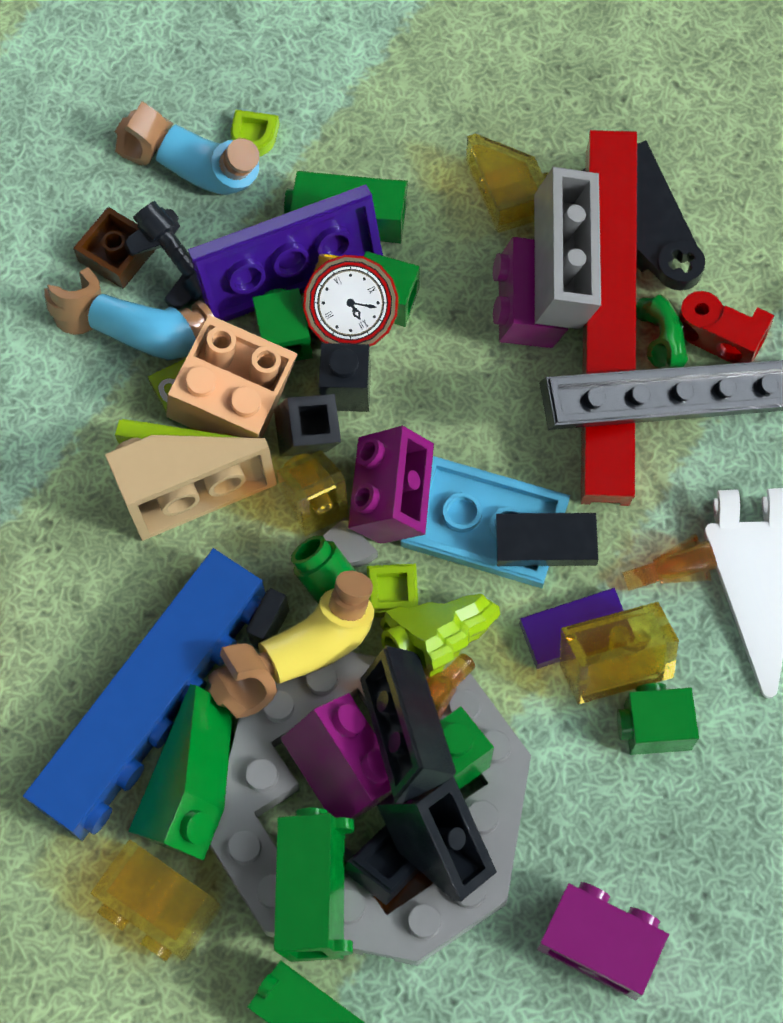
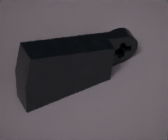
M645 140L637 143L636 267L641 272L649 269L663 285L670 289L688 290L699 283L705 268V256L697 246L661 169ZM675 258L680 263L687 261L690 263L686 273L681 268L674 270L671 268Z

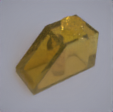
M478 134L467 136L466 162L497 233L534 222V194L548 175V172H541L535 156Z
M322 450L311 455L306 453L296 455L289 459L283 468L277 470L280 489L305 537L349 516L345 479L341 471Z

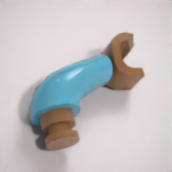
M143 101L137 109L129 113L128 117L122 118L114 131L117 134L115 152L121 157L136 164L146 166L158 151L156 155L157 162L182 179L213 193L228 195L240 192L253 183L259 172V151L252 141L244 138L228 140L223 143L210 141L176 124L173 125V122L164 118Z
M89 267L79 271L82 289L67 291L59 286L47 285L44 294L47 309L57 327L63 332L76 335L84 334L94 329L136 350L166 360L188 356L208 315L214 316L210 308L200 300L192 305V311L188 308L178 311L173 307L163 310L101 294L100 282Z

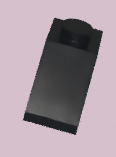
M454 776L403 804L395 803L392 794L377 804L398 852L453 901H463L497 873Z

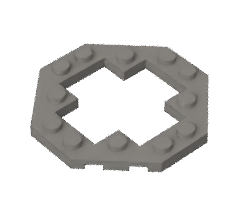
M350 652L338 661L315 672L280 684L275 682L277 692L273 700L256 714L239 718L228 761L224 812L211 841L210 848L266 936L274 937L277 847L257 817L299 791L298 782L274 747L281 744L282 740L280 738L313 709L347 693L352 698L358 695L368 708L360 678L376 659L375 656ZM446 669L432 677L426 676L440 721L461 706L494 746L490 768L478 776L484 787L464 800L497 873L461 902L453 901L433 884L388 915L385 914L369 891L350 876L344 878V939L353 941L354 954L363 955V953L391 958L395 962L418 966L497 912L507 903L531 754L474 677L468 673Z

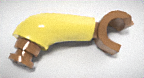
M352 570L340 573L336 578L334 589L323 594L314 612L293 627L258 643L259 654L252 645L246 643L222 647L220 656L226 666L218 668L208 675V680L211 684L209 692L216 704L221 707H227L236 718L256 714L273 700L277 692L275 681L280 684L315 672L352 652L363 642L374 618V608L369 601L373 591L372 581L366 575Z

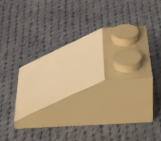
M151 435L143 439H128L120 443L114 451L105 454L142 541L277 485L270 449L265 438Z

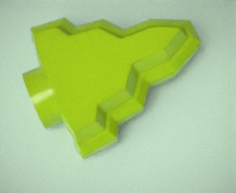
M483 594L463 596L445 604L427 602L411 608L400 606L386 611L385 616L381 619L380 625L383 630L381 635L382 646L385 648L387 645L415 652L420 658L425 675L432 677L443 671L445 665L458 657L462 649L466 648L470 642L479 639L488 630L489 626L500 616V607L487 599Z

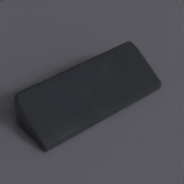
M386 645L360 678V682L395 803L403 804L448 781L456 774V769L418 654Z

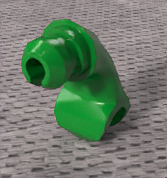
M663 295L639 299L636 302V317L641 321H649L654 326L660 327L659 338L652 341L647 347L648 360L658 369L664 367L666 363L669 368L684 367L688 361L683 333L684 325L680 321L675 308Z

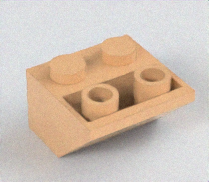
M208 315L168 393L166 417L198 431L243 438H262L272 419L274 409L278 405L297 353L212 315Z

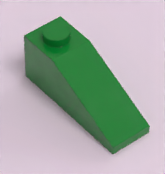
M190 684L128 831L162 847L203 861L224 812L233 714L229 709L218 706L210 692Z

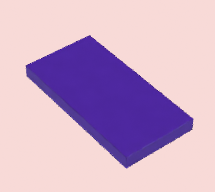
M366 184L188 249L204 303L210 308L214 317L225 322L254 312L252 297L264 295L270 290L299 288L300 294L304 293L318 263L319 254L364 256L367 251L383 256L373 198Z

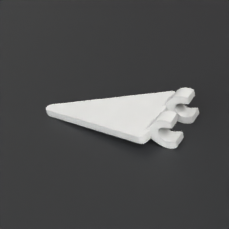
M783 488L767 489V497H762L761 499L764 519L761 522H739V491L718 490L717 498L713 499L715 523H710L706 526L704 536L761 694L765 698H773L778 692L783 660Z

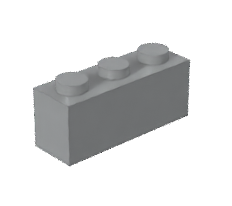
M552 167L534 194L535 324L581 329L601 306L599 173Z

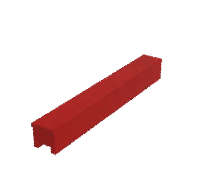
M590 130L586 149L585 171L599 173L601 306L583 326L582 374L635 371L637 131ZM635 423L582 427L581 504L590 505L591 502L620 503V506H630L632 499L635 497Z

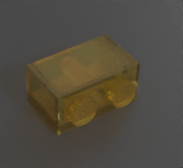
M654 602L561 628L560 667L579 705L632 690L643 684L657 683L674 678L679 639L659 602Z
M130 839L90 893L103 903L97 911L99 915L122 931L128 923H131L146 934L140 944L165 962L172 953L185 962L222 908L215 898Z

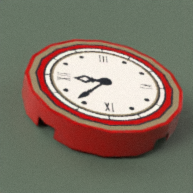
M342 255L326 261L312 274L304 290L303 310L308 325L324 343L370 344L371 347L390 333L398 314L399 296L392 277L380 264L364 256Z

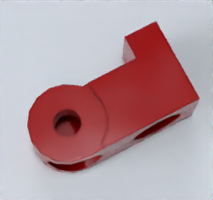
M695 291L687 295L682 302L679 314L680 321L684 325V340L732 364L754 361L768 336L775 316L757 307L753 316L750 317L726 305H722L718 297L706 291Z

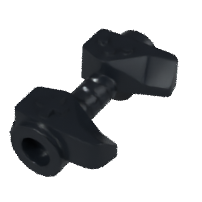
M156 201L149 203L133 216L139 230L127 238L124 249L130 256L159 248L165 250V253L171 258V261L182 275L164 300L169 307L178 310L192 299L194 302L202 297L189 253L175 235L180 227V224L177 222L179 219L177 214L172 209L165 210L163 207L160 208Z

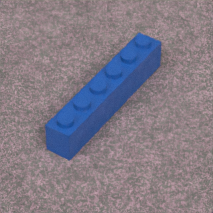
M213 548L31 784L23 797L36 809L81 841L84 840L89 832L93 835L98 833L110 818L112 808L109 805L120 790H130L142 775L144 765L141 762L153 746L159 749L166 743L174 724L173 720L179 712L190 684L205 690L207 682L203 679L215 664L218 666L224 664L220 656L221 649L225 646L237 644L234 638L245 623L249 625L265 595L263 581Z

